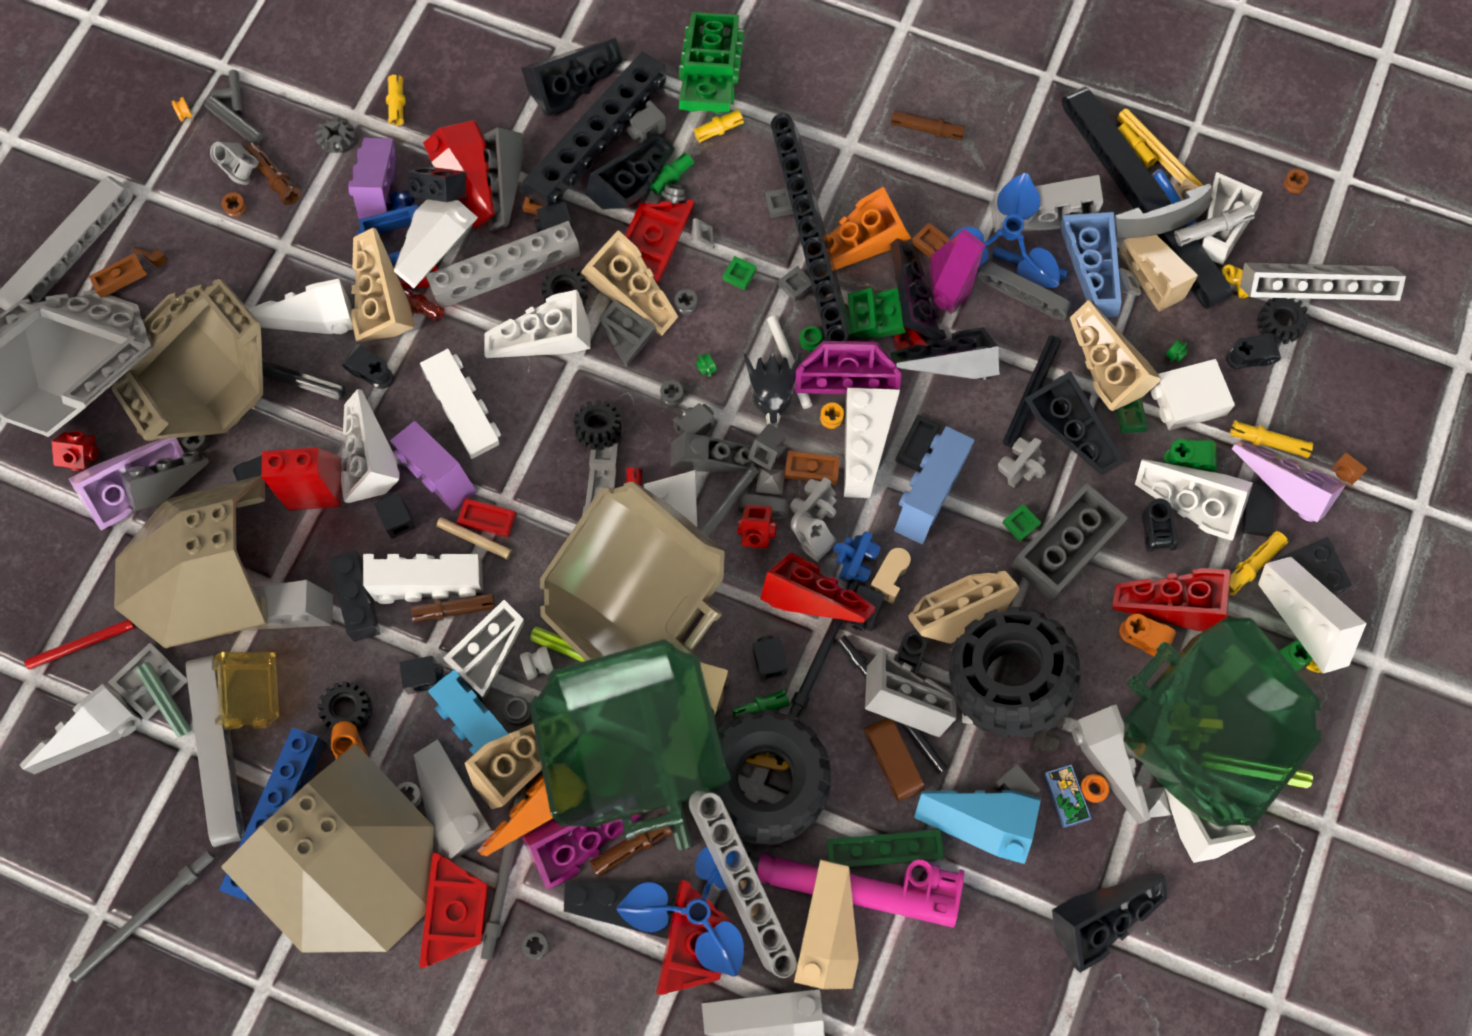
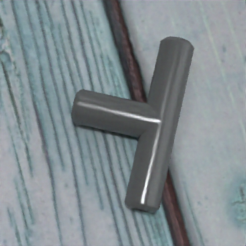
M233 69L229 71L230 88L212 90L210 94L211 97H216L218 100L231 98L232 110L236 114H241L243 109L239 72Z

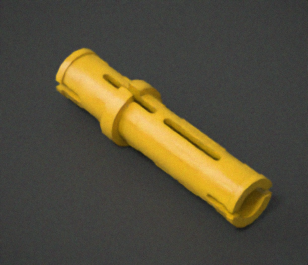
M1235 420L1232 424L1235 429L1231 428L1230 437L1251 441L1255 446L1261 444L1304 458H1309L1311 453L1308 450L1312 451L1313 442L1265 430V427L1261 425L1255 427Z
M1275 531L1247 560L1236 565V570L1230 575V595H1235L1248 581H1253L1258 571L1288 544V539L1284 534Z

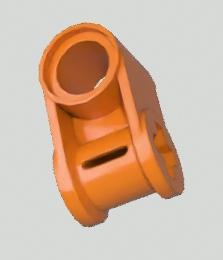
M1141 614L1129 616L1126 621L1121 623L1118 630L1120 638L1125 643L1133 645L1151 656L1162 659L1167 657L1176 635V631L1173 628L1153 621ZM1131 625H1134V626H1135V631H1136L1137 633H1134V632H1133V626H1131Z
M342 721L333 727L331 749L335 759L339 758L354 744L369 757L354 724ZM341 737H347V738H349L350 740H348V741H341V740H339V738H341Z

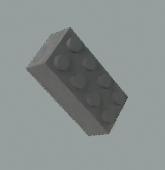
M1086 483L1018 554L1011 567L1053 602L1122 528L1128 517Z

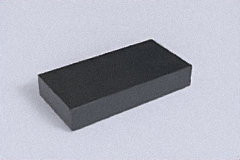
M917 414L895 461L919 472L922 459L926 452H929L935 435L938 434L941 425Z
M1249 481L1253 484L1244 510L1242 533L1270 537L1273 528L1275 491L1267 483Z

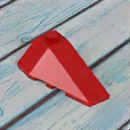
M792 552L767 572L760 600L768 603L771 607L783 611L864 623L874 613L876 608L854 591L843 590L838 586L839 580L833 576L825 577L820 573L821 567Z

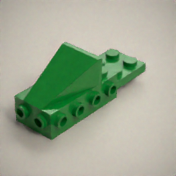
M691 13L690 26H686L681 65L679 66V80H682L679 110L690 112L712 111L714 113L730 112V105H734V83L739 81L744 29H739L740 15ZM728 27V28H730L731 30H730V31H726V30H724V28Z

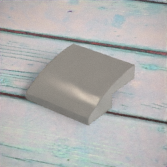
M149 643L108 681L146 721L159 710V707L137 674L136 668L146 662L151 663L171 697L187 683V678L152 643Z

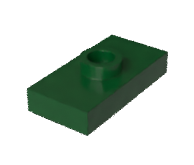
M1142 397L1115 410L1120 433L1147 432L1148 423Z

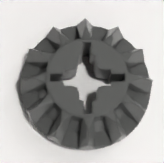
M336 116L332 120L326 118L324 124H318V131L315 132L321 149L330 153H338L352 145L355 139V130L346 118L342 120ZM338 130L340 136L334 135L331 137L330 132Z

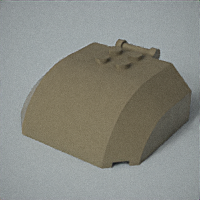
M635 482L624 483V486L614 489L609 487L600 489L540 578V589L544 590V606H541V617L606 682L631 687L660 670L674 650L683 657L691 659L695 654V647L714 620L718 621L722 613L708 601L724 578V550L680 512ZM702 611L705 615L684 643L681 639Z

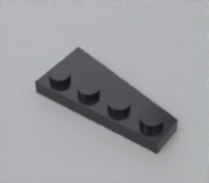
M896 239L890 245L903 324L905 327L931 339L940 338L944 340L947 338L943 329L939 330L937 320L940 319L937 309H932L929 298L932 297L931 291L921 279L925 274L916 249Z
M565 882V913L642 932L647 935L668 939L674 911H667L668 924L665 928L656 932H644L628 924L618 913L617 906L633 888L646 882ZM653 882L663 887L667 892V905L675 906L680 883Z

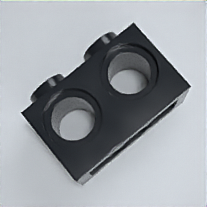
M429 166L407 171L409 197L446 203L467 197L465 172Z

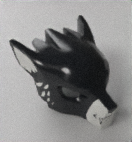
M745 353L744 358L751 382L754 404L765 415L767 425L771 424L778 428L781 414L789 407L792 401L796 368L799 366L801 353L797 354L791 369L789 368L787 358L783 357L780 364L775 354H770L765 364L762 361V357L758 358L756 369H754L748 355Z

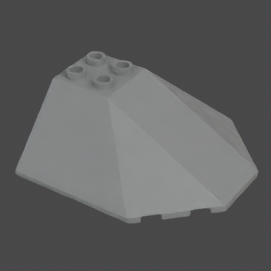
M95 290L83 291L84 296L68 298V294L47 296L46 301L30 303L29 299L19 300L0 315V417L2 420L49 437L86 408L152 351L138 305L111 295L100 298Z

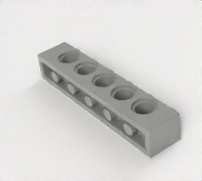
M567 221L431 272L426 277L439 309H443L580 257L579 245L571 225Z
M1244 263L1240 287L1250 297L1400 301L1406 276L1393 266Z

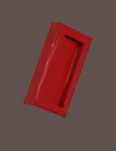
M465 498L457 523L460 526L509 538L517 513L514 510Z

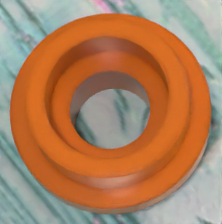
M1088 775L1081 782V792L1083 797L1089 802H1101L1109 794V784L1101 775ZM1091 784H1095L1099 788L1097 794L1090 791Z

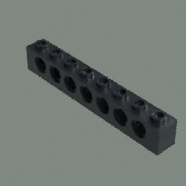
M641 51L523 180L525 196L542 207L559 203L566 190L577 183L579 176L584 170L590 169L594 159L606 151L611 140L621 134L623 127L632 119L634 114L643 105H646V102L651 100L652 95L657 89L660 90L665 85L667 79L666 65Z

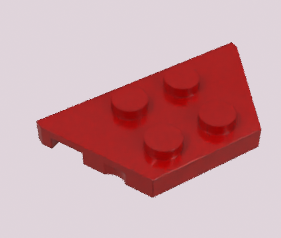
M686 200L687 203L671 204V201L659 204L640 203L627 229L625 237L638 248L642 260L647 268H650L657 285L660 283L695 207L694 200Z
M432 853L419 968L429 967L479 946L483 941L489 885L439 853Z
M682 880L679 884L675 906L686 908L690 900L701 898L702 896L691 887L688 881ZM708 899L706 900L710 907L708 922L713 929L718 923L723 921L732 924V920L723 912L718 911ZM673 912L656 995H666L678 990L720 980L721 973L705 968L698 961L695 953L698 937L702 933L709 931L703 924L690 922L686 914Z

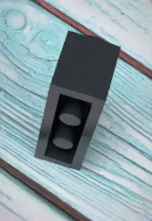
M357 551L330 557L347 635L354 642L381 635L372 596L363 586V559Z

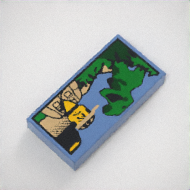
M1072 765L1043 774L1063 828L1092 819Z

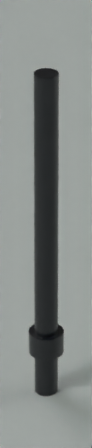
M851 579L846 590H852L856 593L860 582ZM832 618L799 691L795 692L790 702L792 706L788 714L799 718L802 709H806L810 700L808 696L843 620Z
M846 635L842 636L837 640V643L849 657L848 661L852 667L858 669L866 679L868 666L866 661L868 659L862 651H857ZM900 723L937 772L940 774L948 766L920 730Z

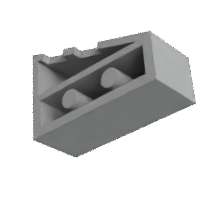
M882 648L867 666L865 709L940 737L956 719V700L954 695L927 677L925 680H922L910 671L911 666L906 663L900 665L888 656L889 651Z

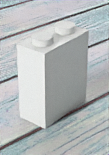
M1216 359L1160 373L1158 375L1162 380L1150 390L1153 399L1157 400L1159 404L1160 418L1163 423H1166L1169 431L1226 416L1235 405Z

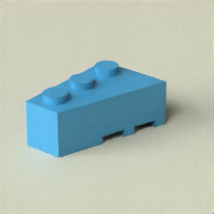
M455 669L428 690L438 703L434 709L444 720L450 718L454 722L455 726L451 729L461 741L465 738L470 741L473 746L469 750L473 755L485 744L508 735V732L478 699L472 689L467 686Z

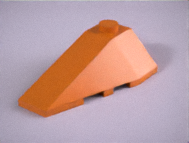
M884 187L862 198L855 205L856 209L847 218L844 216L839 221L840 225L831 234H826L835 270L890 251V244L896 239L903 242L911 239Z
M550 765L527 790L526 794L529 798L527 800L523 799L512 808L509 814L511 820L509 822L503 821L478 849V852L481 855L488 856L568 810L569 807L574 809L583 800L584 796L582 793L586 790V787L564 765Z

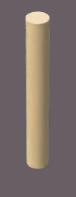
M440 517L437 522V527L508 560L512 553L511 549L443 517Z

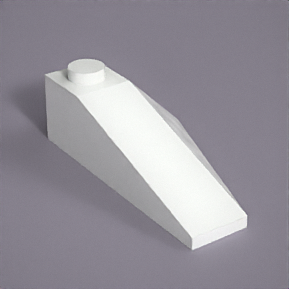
M573 290L552 295L546 299V303L537 308L532 306L525 310L526 314L515 320L509 319L485 333L484 356L486 358L568 354L590 349V324L579 292Z
M1179 744L1154 748L1153 753L1180 839L1193 863L1218 858L1255 837L1242 811L1235 804L1231 806L1220 794L1222 790L1215 783L1212 786L1201 774L1202 768Z

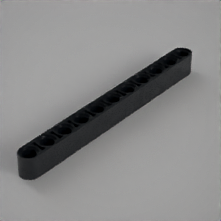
M1083 87L1062 98V106L1065 113L1132 208H1139L1144 214L1171 205L1169 199L1091 90ZM1187 224L1177 229L1157 234L1198 275L1190 290L1204 308L1209 309L1232 296L1229 283L1198 240L1183 246L1177 244L1174 231L1188 227Z
M779 113L773 117L771 129L826 341H838V339L844 338L843 341L854 342L800 134L791 116L787 113ZM826 272L824 276L819 277L822 273ZM832 294L831 297L825 299L827 295ZM839 315L837 319L830 321L834 316Z

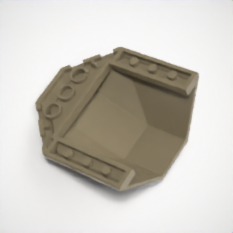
M222 279L214 280L212 285L208 287L201 284L188 288L186 294H169L143 320L152 351L120 377L119 381L117 380L113 383L112 391L145 440L227 433L239 423L241 417L250 408H253L263 396L261 324Z
M257 476L169 498L162 503L115 559L114 608L164 648L267 625V599L263 596L256 597L236 551V508L265 501V481L263 478Z
M354 744L309 781L263 823L221 868L301 952H387L426 913L434 826L372 760Z

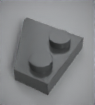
M616 300L599 318L604 331L623 365L628 367L656 332V326Z

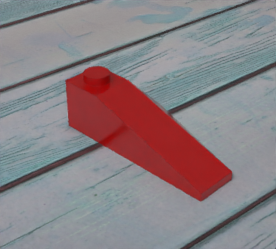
M474 120L439 128L423 142V145L434 167L465 172L467 197L458 199V201L478 217L472 225L475 229H478L495 215L492 190L487 182L486 172L489 171V167L484 158L483 150L486 149L485 139L477 122Z
M1200 568L1194 569L1193 573L1180 576L1173 573L1168 574L1167 578L1152 581L1147 578L1116 584L1112 607L1113 610L1129 614H1141L1152 620L1195 631L1226 633L1229 611L1230 570Z

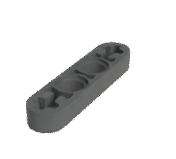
M985 262L978 272V278L983 283L1055 319L1065 320L1072 309V305L1067 299L995 263Z

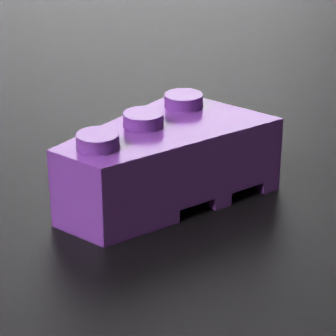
M364 138L361 148L357 150L358 162L353 165V181H349V194L354 198L358 219L388 212L387 205H392L393 201L392 196H388L390 185H394L397 164L393 138Z
M413 421L390 440L396 449L393 452L396 458L402 464L407 462L409 464L407 467L417 479L421 477L427 489L431 493L435 492L452 512L464 503L465 498L469 499L477 493V490L459 462L416 421Z

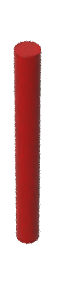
M127 619L24 660L25 666L28 670L132 630L135 628V624Z

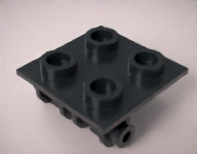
M1328 537L1276 559L1292 557L1335 595L1344 592L1346 588L1352 586Z

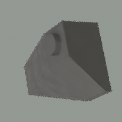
M499 127L483 134L486 143V149L483 150L484 158L489 167V171L486 172L487 182L491 186L495 214L487 221L489 231H495L509 225L523 161L522 133Z

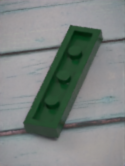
M941 830L826 840L828 861L847 865L849 868L912 863L916 860L938 861L944 859Z

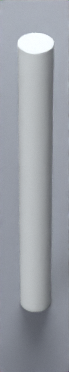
M771 316L767 319L782 358H787L789 368L791 369L795 360L777 316ZM797 393L803 409L812 406L808 393Z

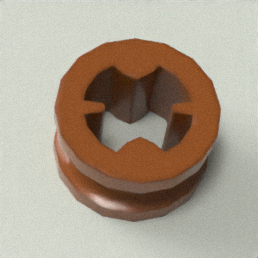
M1301 169L1290 170L1284 179V187L1292 194L1302 193L1308 184L1309 177Z
M228 193L221 201L222 208L231 217H239L246 211L247 205L238 193ZM235 201H237L239 206L237 208L233 206V209H231L229 204L232 202L235 204Z

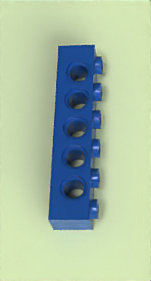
M292 727L238 849L263 823L310 781L326 745L318 736ZM226 874L219 891L254 903L233 879Z

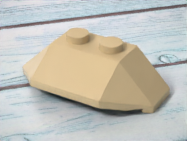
M999 571L997 574L981 573L969 575L923 596L908 617L921 636L951 644L956 641L957 637L959 638L960 635L964 634V628L973 620H981L984 618L985 613L995 609L998 612L1006 611L1018 593L1019 586L1006 571Z

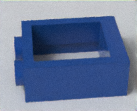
M416 204L359 219L360 230L356 231L357 235L371 228H376L378 234L410 226L413 214L418 209V206ZM400 251L388 254L393 267L397 263Z

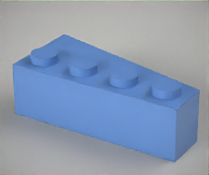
M1114 212L1062 215L1061 233L1086 301L1090 300L1107 318L1119 317L1121 291Z
M947 426L942 435H935L930 446L933 449L932 453L926 452L920 464V467L923 468L921 473L916 471L909 486L913 487L910 492L905 491L899 502V506L903 508L894 529L895 532L923 545L931 525L933 526L942 504L945 502L953 486V482L955 483L970 453L975 439Z

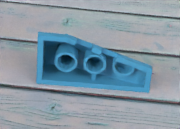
M977 790L975 793L921 791L914 818L995 856L1025 864L1033 840L1041 798L1014 790H1002V793H985V790Z

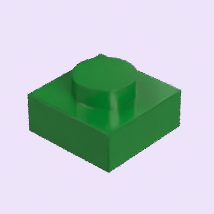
M734 256L723 274V281L745 291L757 271V266Z
M1022 504L1005 518L1002 524L1021 543L1040 527L1041 522Z

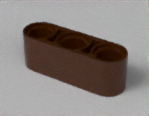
M885 718L865 727L866 738L896 800L900 802L921 791H925L922 779L894 721L890 718Z

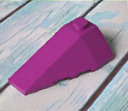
M963 229L948 243H945L939 250H936L932 254L929 264L932 299L940 309L947 310L951 314L971 294L985 247L983 242L966 229Z
M632 791L581 805L574 809H568L521 837L545 888L549 890L574 877L580 871L579 867L590 857L594 859L600 853L599 849L607 841L616 839L641 814Z

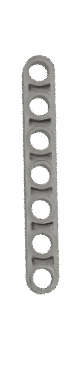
M111 176L105 177L0 289V308L6 311L19 300L29 299L30 303L39 302L130 203L133 197L132 190Z
M214 654L188 660L186 662V674L208 835L212 846L217 847L241 841L244 836V825L221 666L218 657Z
M696 791L689 799L690 811L766 970L780 978L790 977L796 970V958L723 801L718 795L709 791ZM705 798H709L711 802L710 807L706 812H703L701 803ZM721 824L723 832L721 836L715 838L713 834L714 829L717 825ZM730 851H734L735 859L731 864L727 865L726 856ZM746 877L747 885L743 890L739 891V881ZM758 903V913L755 916H751L752 906ZM771 929L770 939L763 942L764 933ZM783 955L782 964L776 968L775 962L777 958Z

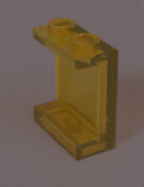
M219 652L212 659V670H217L219 716L215 718V725H224L226 729L240 728L242 724H252L253 728H266L279 718L276 653Z

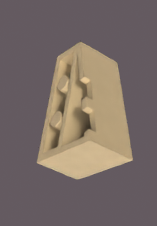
M1157 235L1127 238L1123 240L1118 254L1134 274L1136 280L1159 312L1184 300L1198 276Z

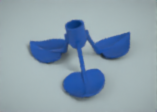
M1028 173L1013 178L1000 191L997 197V207L1001 214L1008 216L1004 219L1001 229L990 239L984 242L983 233L974 227H963L957 230L950 238L951 240L963 229H966L983 242L985 246L990 245L999 236H1003L1007 240L1017 239L1024 258L1017 266V275L1045 289L1056 288L1059 285L1060 273L1053 255L1040 247L1034 248L1029 256L1025 250L1024 236L1021 234L1024 228L1023 219H1029L1035 215L1040 206L1039 193ZM984 247L979 266L988 260L989 253L986 247Z
M707 846L699 853L696 859L695 872L698 877L708 880L702 897L690 900L686 908L667 905V892L663 887L653 882H646L636 886L618 904L617 911L621 917L634 928L644 932H656L665 928L668 924L667 911L686 914L690 922L703 924L709 932L702 933L696 941L695 953L698 961L711 971L732 977L738 975L744 956L743 939L739 930L727 921L718 923L714 929L708 922L710 907L706 900L712 884L714 883L719 889H727ZM730 851L727 854V865L731 864L735 859L734 851Z

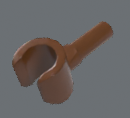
M138 247L133 248L134 253L149 259L157 268L168 260L159 248L155 249L152 253Z

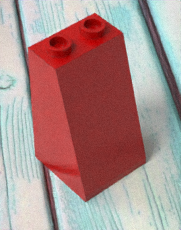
M318 447L262 451L261 477L288 511L341 507V456Z

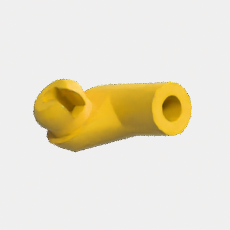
M1231 264L1222 268V275L1227 282L1236 286L1239 298L1249 297L1240 287L1243 270Z

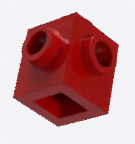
M64 431L51 441L54 466L68 467L74 471H81L97 460L99 450L95 444V435L84 434L82 431Z
M745 505L742 519L738 520L737 534L742 535V546L769 548L771 538H776L777 522H772V507Z

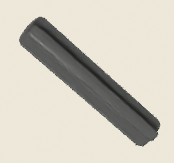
M209 96L207 98V101L204 103L206 109L250 143L255 142L258 145L263 139L261 132L216 97Z

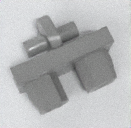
M1019 437L1012 448L1013 453L1019 456L1015 461L1008 456H1004L1000 460L998 471L1007 477L1009 486L1015 488L1023 477L1030 481L1033 476L1042 478L1046 472L1042 466L1045 463V459L1041 457L1042 451L1039 448L1042 444L1041 440L1034 438L1030 442Z
M825 477L822 481L810 479L804 489L809 497L806 501L795 498L789 505L792 514L795 515L799 511H806L814 519L822 520L825 516L833 518L837 512L832 506L837 500L834 498L836 492L831 487V480Z

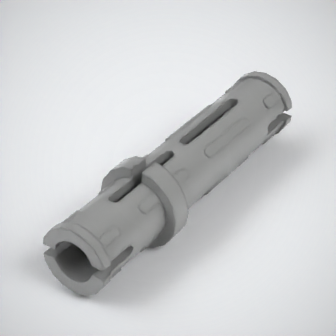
M1248 203L1228 212L1224 210L1220 212V215L1176 230L1174 231L1176 242L1179 246H1183L1225 229L1229 231L1233 229V226L1253 220L1255 216L1253 215L1252 206Z

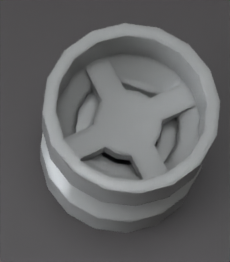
M547 646L538 648L537 652L532 654L529 652L520 654L527 680L536 678L539 673L547 675L554 672Z

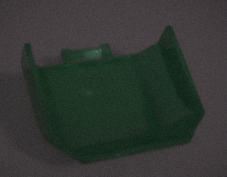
M1225 618L1193 637L1179 654L1170 644L1162 642L1156 649L1157 653L1138 676H1133L1127 683L1129 688L1139 694L1141 700L1124 720L1123 741L1170 794L1204 820L1218 827H1229V825L1255 826L1321 742V730L1316 729V711H1320V699L1253 619ZM1167 659L1170 665L1149 688L1146 683Z
M664 639L552 670L546 679L547 684L539 696L535 695L529 704L550 813L560 826L595 827L622 819L626 839L631 840L636 838L637 834L673 824L675 827L684 825L679 803L688 801L692 794L699 790L713 792L731 779L700 660L691 653L687 654L677 649L672 643ZM670 806L671 813L636 823L632 822L631 816Z

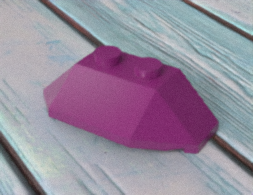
M823 341L796 368L795 393L847 394V388L900 390L901 370L876 342Z

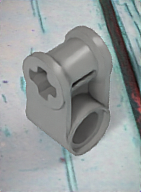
M215 142L211 146L210 155L212 160L228 174L229 178L238 184L248 185L250 182L249 176L253 168L258 166V160L238 142Z
M799 511L793 516L791 529L801 543L802 549L811 559L819 562L837 543L835 537L830 533L823 520L812 518L808 512Z

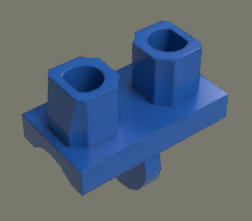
M865 531L862 536L856 535L854 540L846 537L844 544L836 543L833 550L839 555L836 562L843 565L838 576L839 579L844 582L855 579L860 583L868 580L871 569L861 564L862 559L865 557L870 561L875 560L881 549L879 545L871 540L872 534Z

